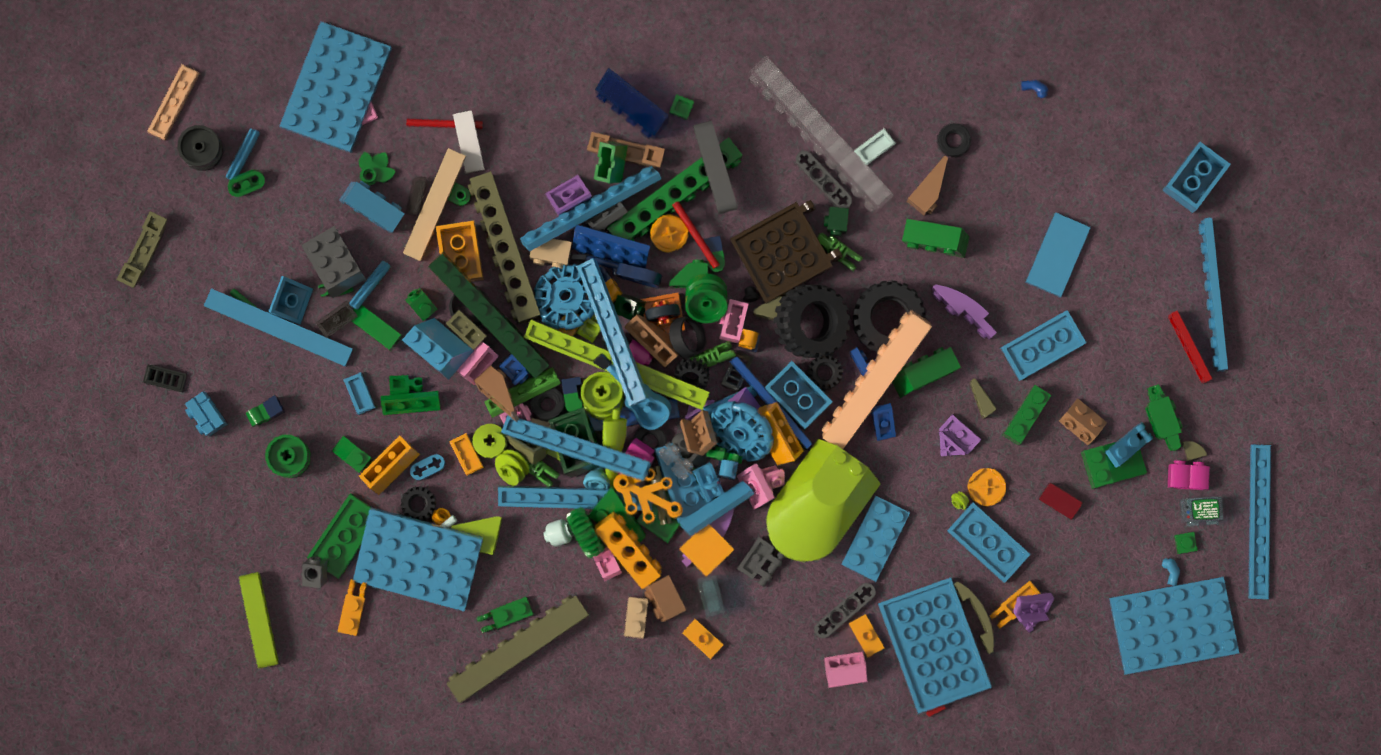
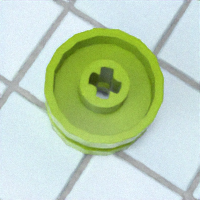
M596 372L584 380L581 387V399L586 412L592 418L603 420L612 415L613 408H620L621 412L624 406V392L621 383L608 372Z

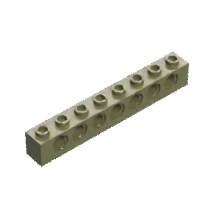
M492 172L470 178L471 184L468 185L471 196L475 195L477 202L474 205L477 214H482L483 220H480L483 231L488 232L489 238H486L489 249H494L495 256H492L495 267H500L501 273L498 275L501 284H506L508 291L504 293L507 302H512L514 308L511 310L514 321L518 320L519 324L540 318V312ZM483 191L490 192V197L488 199H481L480 194ZM489 209H495L496 215L488 217L486 212ZM494 227H501L503 229L502 233L494 235L492 233ZM502 244L509 246L508 251L505 253L498 251L499 246ZM508 262L515 264L514 269L511 271H507L504 268ZM513 280H519L521 282V286L517 289H513L511 287V282ZM519 298H526L527 304L519 307L517 300Z

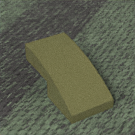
M460 310L446 323L473 350L486 338V335Z

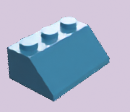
M435 318L414 325L402 339L404 343L448 380L474 351Z

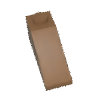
M946 156L940 160L907 200L922 215H925L927 212L931 214L938 206L935 203L939 197L948 159Z
M639 314L635 315L624 326L664 367L678 356V353L671 344L670 335Z
M490 365L474 382L480 392L517 422L519 418L508 384L504 379L506 375L500 369L496 370Z

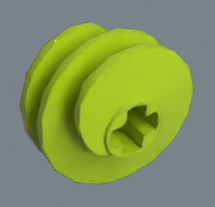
M485 424L475 431L473 446L479 455L485 458H495L505 451L508 441L505 439L506 435L501 433L502 428L495 424ZM489 436H492V439H495V442H492L491 446H488V443H485V440H488Z
M505 450L495 459V467L499 476L509 485H518L520 481L524 480L525 475L530 472L528 463L516 451Z

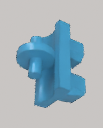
M709 462L693 471L706 502H710L724 493L712 463Z

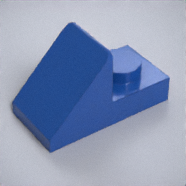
M855 348L849 354L862 376H864L867 372L866 367L868 364L865 362L867 357L863 350L859 351L858 348Z
M891 403L873 407L871 416L877 441L896 437Z

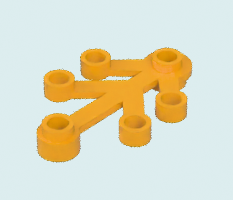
M649 468L648 472H651L653 476L651 478L646 477V481H652L655 478L654 470ZM619 474L615 477L613 485L616 491L623 494L627 514L634 515L637 512V505L633 503L630 492L638 496L643 511V521L647 524H651L655 519L654 513L650 511L648 501L666 509L671 518H679L682 515L683 508L680 503H670L652 494L662 489L669 490L672 487V480L669 477H664L661 482L642 488L634 485L641 482V480L624 474ZM621 480H625L627 484L625 486H621L619 482ZM669 481L670 485L666 487L663 485V482ZM634 506L635 510L633 512H630L628 510V507ZM677 506L679 510L673 512L671 508ZM647 514L652 515V519L649 521L645 519Z

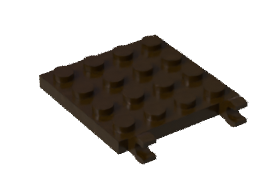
M811 200L801 206L795 202L730 238L766 304L778 297H782L789 290H793L795 287L801 286L833 268L831 262L843 258L838 248L828 254L825 253L804 214L816 210Z

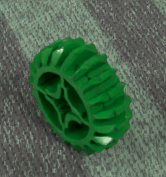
M579 507L568 513L567 521L585 555L588 558L600 555L604 551V545L601 538L594 531L595 526L586 510Z

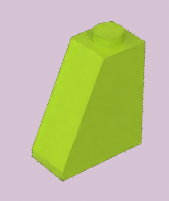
M496 516L453 525L451 529L483 537L480 553L494 556L502 517Z

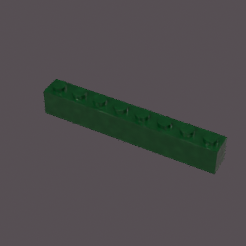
M444 251L429 264L428 267L534 378L549 366V361L528 339L524 338V335Z

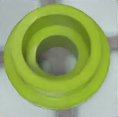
M959 491L951 496V502L954 507L963 510L967 508L969 499L965 494Z

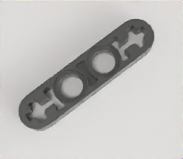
M808 151L799 152L795 161L801 171L835 207L849 208L852 199L847 191ZM800 156H807L808 163L811 165L814 162L816 165H813L809 169V171H807L806 169L808 168V165L806 163H800ZM820 169L823 175L821 178L815 179L812 176V171ZM829 182L835 185V191L831 193L825 190V185ZM838 190L841 191L839 193L841 198H847L846 206L845 204L839 205L840 199L837 196L835 199L832 198Z
M869 583L860 585L816 623L814 627L815 635L819 638L830 636L875 596L874 586ZM863 587L866 589L870 587L871 596H864L862 598L864 602L861 604L859 598L854 596V594L857 592L860 596L863 593ZM849 599L857 601L856 609L849 610L846 603ZM836 611L841 612L843 615V619L839 623L832 620V614ZM828 618L830 623L833 624L835 627L832 629L831 626H829L826 629V635L824 633L819 634L818 626L820 624L821 626H825L828 623L825 621V619Z

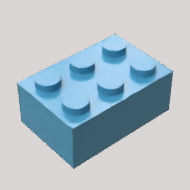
M1199 142L1162 191L1193 213L1231 164L1202 142Z
M793 361L765 387L782 409L803 430L807 429L833 402Z

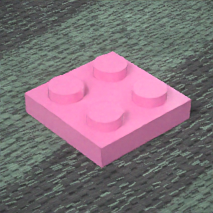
M757 464L750 466L737 475L739 482L744 481L754 492V495L748 498L754 510L774 499L773 490L767 484L764 473Z

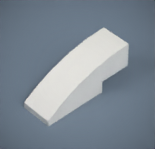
M472 110L453 114L461 154L466 156L464 161L465 172L471 173L485 170Z

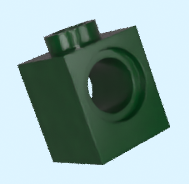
M622 294L617 295L614 307L617 315L631 320L637 314L643 317L646 302L631 295Z

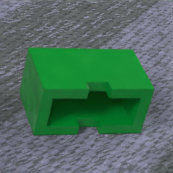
M614 141L600 142L597 156L599 157V162L596 164L594 174L595 180L609 184L622 182L628 145Z

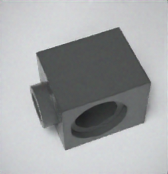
M310 557L306 560L302 567V586L314 588L324 586L327 583L328 560H321L320 557ZM312 568H314L318 574H315Z

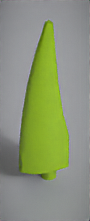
M613 408L612 415L603 419V446L622 452L626 439L627 419L620 417V408ZM605 468L611 487L618 472Z

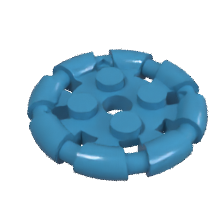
M573 264V266L563 265V269L557 267L550 268L549 272L542 275L535 285L534 298L540 312L542 322L551 328L572 330L584 325L583 322L588 318L591 319L595 314L590 300H585L587 292L584 284L581 285L579 283L582 279L576 264ZM567 273H571V277H566ZM555 277L557 281L551 285L549 281ZM547 292L546 298H543V293ZM564 292H570L568 300H561ZM550 307L552 311L547 313L546 309ZM582 309L584 312L581 315L577 316L575 313L580 312V310ZM564 315L566 319L560 320V316Z
M735 401L722 403L712 412L710 417L713 431L722 440L721 443H717V446L727 449L726 453L743 456L742 460H747V462L761 460L765 457V454H769L774 443V437L771 436L773 430L765 416H761L755 407L743 402L737 404ZM737 430L743 432L744 435H740Z

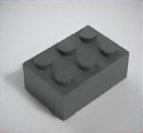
M335 226L301 245L332 298L366 279Z

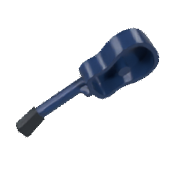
M571 255V261H588L594 258L597 260L598 265L611 268L613 275L627 281L657 289L662 281L663 276L648 269L591 255Z

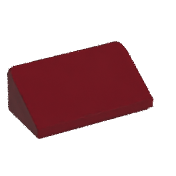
M1048 483L1038 499L1072 520L1083 504L1052 483Z

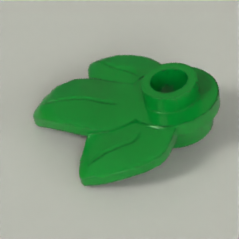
M364 152L359 159V166L361 168L360 179L369 186L374 185L376 182H387L395 174L394 169L387 167L388 156L386 152L379 153L373 157ZM372 173L373 178L367 179L366 175Z

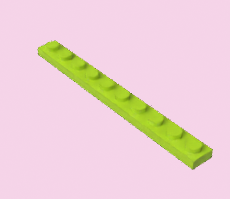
M534 320L530 321L524 338L597 368L600 367L594 364L593 360L601 353L612 361L608 350ZM635 362L643 384L648 385L651 390L703 410L710 393L709 391Z

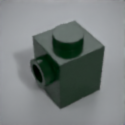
M829 208L828 216L825 215L824 227H827V232H831L832 236L846 234L849 208Z

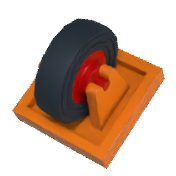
M678 292L641 299L646 302L644 318L668 334L673 320L683 317ZM684 323L682 325V331H685Z

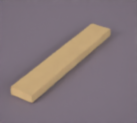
M447 149L403 254L422 261L465 161V155L452 149Z

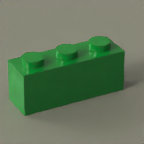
M1034 385L1002 436L1020 445L1051 395Z

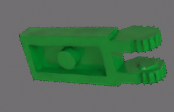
M524 597L477 617V621L482 622L487 618L493 617L495 624L484 626L481 629L482 633L529 617L533 615L527 597Z

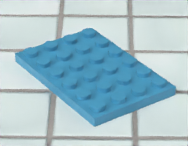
M320 22L280 127L351 153L392 50L391 46Z
M371 507L353 580L357 583L362 584V582H365L368 586L465 611L483 537Z
M1224 577L1109 598L1124 675L1239 653Z
M951 578L878 603L918 714L992 688Z

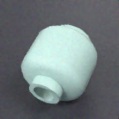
M564 519L547 524L546 531L544 532L546 542H550L554 547L569 543L572 536H574L569 522Z

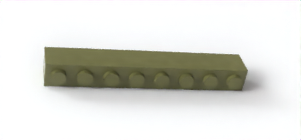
M569 595L561 601L563 605L557 609L553 606L545 612L547 616L541 620L537 617L529 623L530 627L525 631L523 628L519 629L513 634V639L510 641L505 639L497 645V650L494 652L489 650L481 655L482 660L478 663L473 661L465 666L466 671L459 674V672H456L450 676V682L447 685L458 702L462 703L588 617V612L577 596L572 597Z

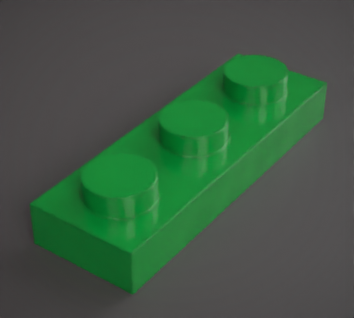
M438 391L381 396L383 415L441 410Z

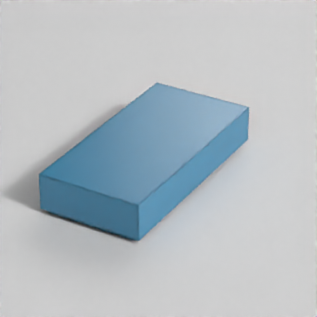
M362 372L343 379L357 415L376 408Z

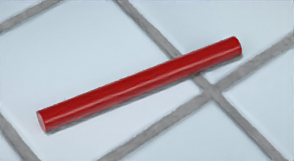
M406 120V126L456 128L454 120ZM474 121L476 128L483 129V121Z
M679 201L672 204L713 269L720 266Z

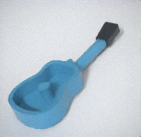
M603 353L599 354L593 360V363L603 370L606 369L620 382L612 361ZM644 384L649 399L632 407L629 406L626 398L625 405L634 412L638 423L642 427L654 430L668 420L672 406L669 400L662 395L654 393L648 385Z

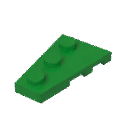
M612 485L589 512L588 516L598 523L612 512H615L617 516L621 515L626 522V527L636 533L637 540L640 543L646 534L635 517L627 514L626 504L620 499ZM618 531L613 533V535L617 538L623 536V534Z

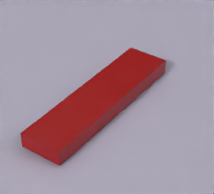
M1177 310L1168 315V318L1201 383L1208 382L1212 377Z

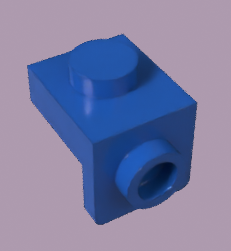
M512 354L499 365V368L512 380L514 385L518 382L522 384L529 377L527 369Z

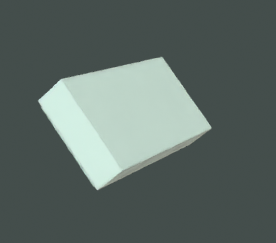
M882 129L857 148L854 153L866 167L896 143L887 131Z

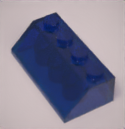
M610 68L607 69L595 89L596 98L604 104L606 102L612 106L611 110L617 115H624L627 118L626 122L632 127L638 126L641 129V134L649 139L651 137L655 140L669 123V115Z

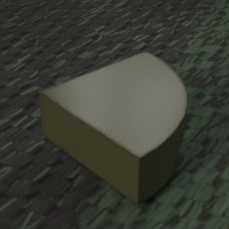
M1191 441L1182 442L1187 461L1207 456L1205 450L1199 444Z

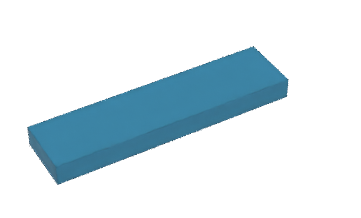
M741 481L679 523L692 536L753 496L754 492L744 481Z

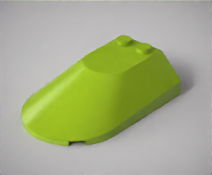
M818 439L770 505L766 524L768 536L772 544L781 554L795 561L806 562L824 558L838 545L881 483L867 466L842 448Z

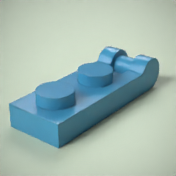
M1143 422L1132 428L1105 451L1115 467L1121 466L1140 448L1153 439V436L1145 430L1146 426ZM1137 433L1142 437L1141 439L1138 438Z

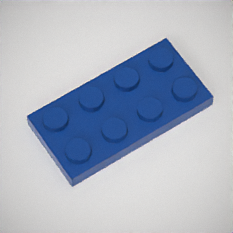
M576 225L572 249L579 253H588L599 258L646 269L650 246Z

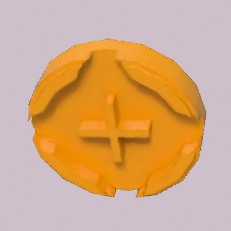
M669 214L661 216L654 222L650 236L656 248L670 253L684 246L688 238V230L680 217Z
M979 469L969 479L967 486L968 494L978 505L993 506L1000 502L1005 495V479L995 469Z

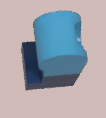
M719 460L717 477L735 481L738 463Z

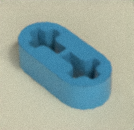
M438 454L431 455L412 465L410 474L415 480H424L443 470L445 460ZM434 458L437 460L441 459L439 468L435 466L429 468L428 465L433 463ZM416 467H419L420 469L424 467L427 468V470L422 472L421 477L419 475H414V472H416Z

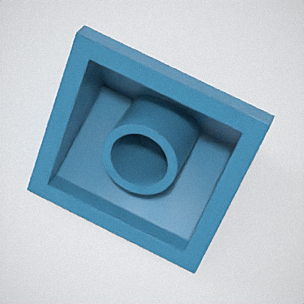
M281 276L269 313L301 324L313 289L285 276Z

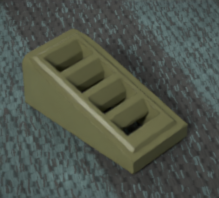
M975 378L972 379L970 386L980 415L984 419L996 411L997 408Z
M506 435L505 439L531 464L534 465L546 457V448Z

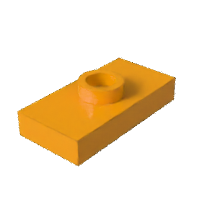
M467 433L449 441L466 476L484 468Z
M866 614L849 623L867 658L884 649Z
M696 619L682 632L710 659L723 646Z

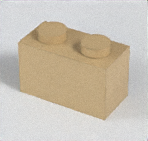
M551 239L531 250L530 260H533V263L544 266L545 263L552 264V267L563 269V265L568 266L572 242Z
M628 598L624 636L644 638L648 599Z

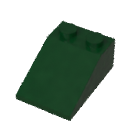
M584 407L548 420L553 430L600 445ZM558 453L564 474L571 478L600 467Z

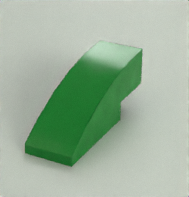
M362 305L357 310L353 308L346 317L389 351H392L403 337Z

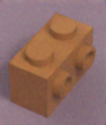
M669 575L645 587V596L649 602H652L654 606L653 612L661 622L686 611Z

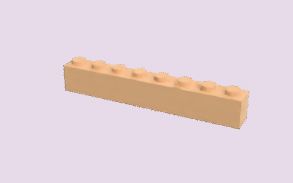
M912 310L902 316L900 320L901 325L898 329L894 328L888 337L890 338L886 345L883 344L877 352L879 354L875 361L872 359L869 362L865 375H860L855 382V389L846 394L842 407L838 406L833 413L834 418L831 422L827 421L823 426V439L844 449L932 327L929 321Z

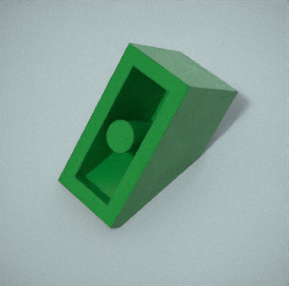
M692 260V263H688L669 282L670 288H686L688 281L694 276L708 274V263H704V260Z
M345 436L332 449L333 453L360 474L374 460Z

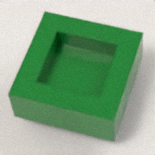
M676 95L669 113L687 120L694 101Z
M1194 532L1174 535L1177 554L1198 551Z

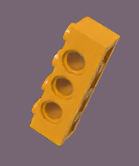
M612 512L595 525L594 531L641 589H644L661 576L662 567L656 559L653 560L651 558L648 548L638 542L636 533L626 527L624 518ZM618 531L621 532L623 536L617 538L613 535V533ZM631 546L635 550L633 552H627L625 550V547ZM644 561L647 565L640 567L637 565V562Z

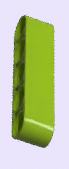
M255 572L239 576L240 587L258 668L278 665L279 661L260 573Z

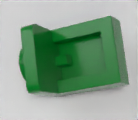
M420 288L411 291L408 294V298L405 299L422 321L438 310Z

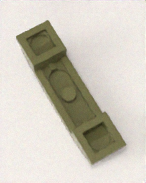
M151 211L149 212L142 226L143 231L127 263H124L118 275V281L132 288L136 287L159 245L168 219Z
M960 582L954 583L953 585L961 601L969 598L984 628L985 633L980 635L979 638L987 654L993 652V631L983 605L966 586Z

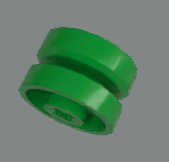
M700 274L688 281L685 306L689 317L700 323H713L725 315L727 311V286L724 280L713 274Z
M280 435L268 444L265 460L273 473L284 478H295L302 475L308 469L311 462V453L307 444L300 438L293 435ZM291 454V459L288 458L287 460L286 455Z

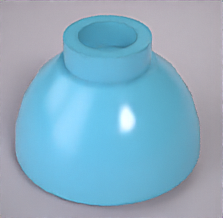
M602 467L590 471L583 481L586 488L609 489L610 487L609 479Z

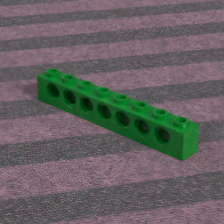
M728 137L719 144L722 156L727 160L725 163L726 170L730 167L734 169L741 164L740 160L743 156ZM702 157L624 214L621 219L608 226L607 231L609 234L635 241L634 238L640 235L642 237L650 231L649 227L658 218L667 215L669 212L674 214L676 211L672 204L677 201L680 204L684 201L688 203L696 197L695 193L700 189L703 192L709 188L708 177L701 174V170L705 168ZM693 179L697 184L694 187H688L686 181ZM674 190L680 191V198H672L671 192ZM657 202H664L666 204L665 209L658 210L655 207ZM641 214H650V220L642 221L640 219ZM628 224H633L636 229L634 232L628 233L625 231V227Z

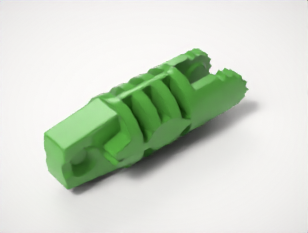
M821 233L817 238L827 253L838 248L843 256L838 261L853 272L856 266L845 257L850 255L859 262L863 259V257L832 235L829 238Z
M728 341L712 349H707L694 357L697 358L696 361L698 362L700 359L703 360L702 365L706 363L707 367H710L718 362L721 363L731 359L736 354L734 350H730L732 345Z
M526 460L529 465V473L547 487H552L553 482L543 473L546 472L553 478H558L560 474L542 460L534 465Z

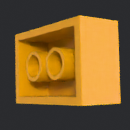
M467 221L436 226L440 254L444 251L472 282L484 280L475 222Z

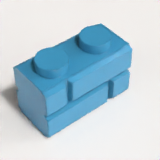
M203 391L185 403L187 407L185 412L190 419L194 418L198 423L196 428L201 435L205 434L210 437L227 425V422L207 392Z

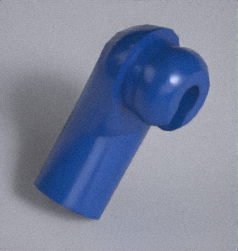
M1039 80L1021 81L1022 91L1035 90L1039 98L1047 96L1048 88Z

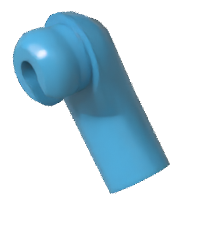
M1165 558L1162 561V566L1170 573L1167 584L1177 586L1180 568L1174 559Z

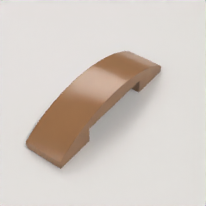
M591 132L587 151L598 154L600 142L614 141L628 145L625 162L661 168L665 152L664 148L651 145L644 146Z

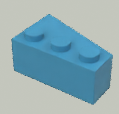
M363 181L359 183L351 182L339 201L349 205L357 213H361L373 223L392 233L405 214L401 211L402 207L394 202L388 203L385 201L386 197L377 191L373 193L369 190L370 186Z

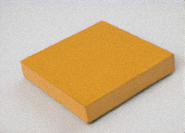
M710 524L695 533L680 548L706 577L734 551Z

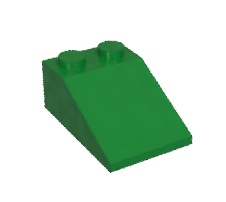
M1116 442L1082 451L1081 455L1091 489L1147 474L1140 449L1119 467H1115L1105 453Z

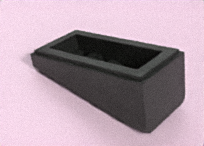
M736 350L735 357L747 360L746 367L749 369L754 358ZM730 363L721 385L739 392L744 378L730 374L731 371L739 373ZM728 377L739 381L738 384L728 381Z
M147 364L143 383L183 393L187 374ZM155 370L154 381H151L152 372ZM164 372L162 382L159 383L160 374ZM172 374L170 384L167 385L168 375ZM176 376H180L177 387H175L174 383Z

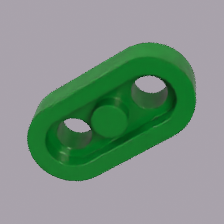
M252 169L231 178L228 182L229 193L232 196L240 197L260 189L265 183L264 174L258 169ZM257 176L258 180L253 181L251 178ZM239 183L241 186L235 188L234 184Z
M455 182L448 201L458 206H465L470 202L471 194L467 188ZM459 193H464V197L462 199H459L457 197Z

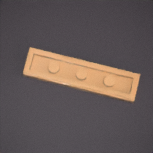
M181 65L147 131L148 133L163 140L167 139L200 74L199 72Z

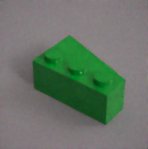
M907 219L902 241L910 249L918 250V248H922L932 253L940 252L949 256L965 258L970 236L959 227Z
M941 347L933 351V356L928 357L926 354L918 358V362L912 364V362L905 364L892 381L899 397L902 398L910 392L917 391L923 386L960 369L961 366L952 348L944 350Z

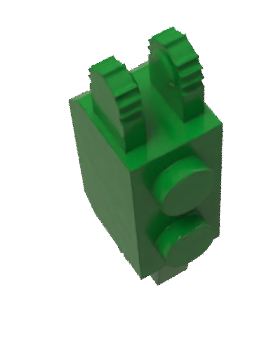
M1159 384L1147 388L1150 403L1147 404L1145 410L1155 438L1159 440L1164 439L1168 450L1176 451L1181 447L1178 434L1181 433L1183 427L1180 418H1176L1174 412L1176 410L1175 403L1172 399L1170 400L1169 396H1165Z

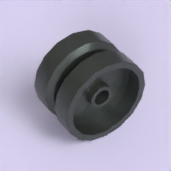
M204 125L188 127L181 133L178 139L177 149L180 157L197 171L213 169L220 163L223 157L224 147L221 139L212 129Z

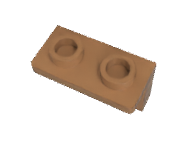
M1078 398L1059 420L1065 428L1069 429L1087 445L1098 436L1107 424L1104 419Z
M702 410L691 421L686 419L680 421L688 452L703 456L717 443L708 411Z

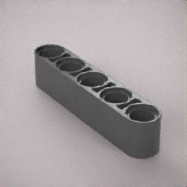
M712 120L693 125L718 213L723 214L736 210V200Z

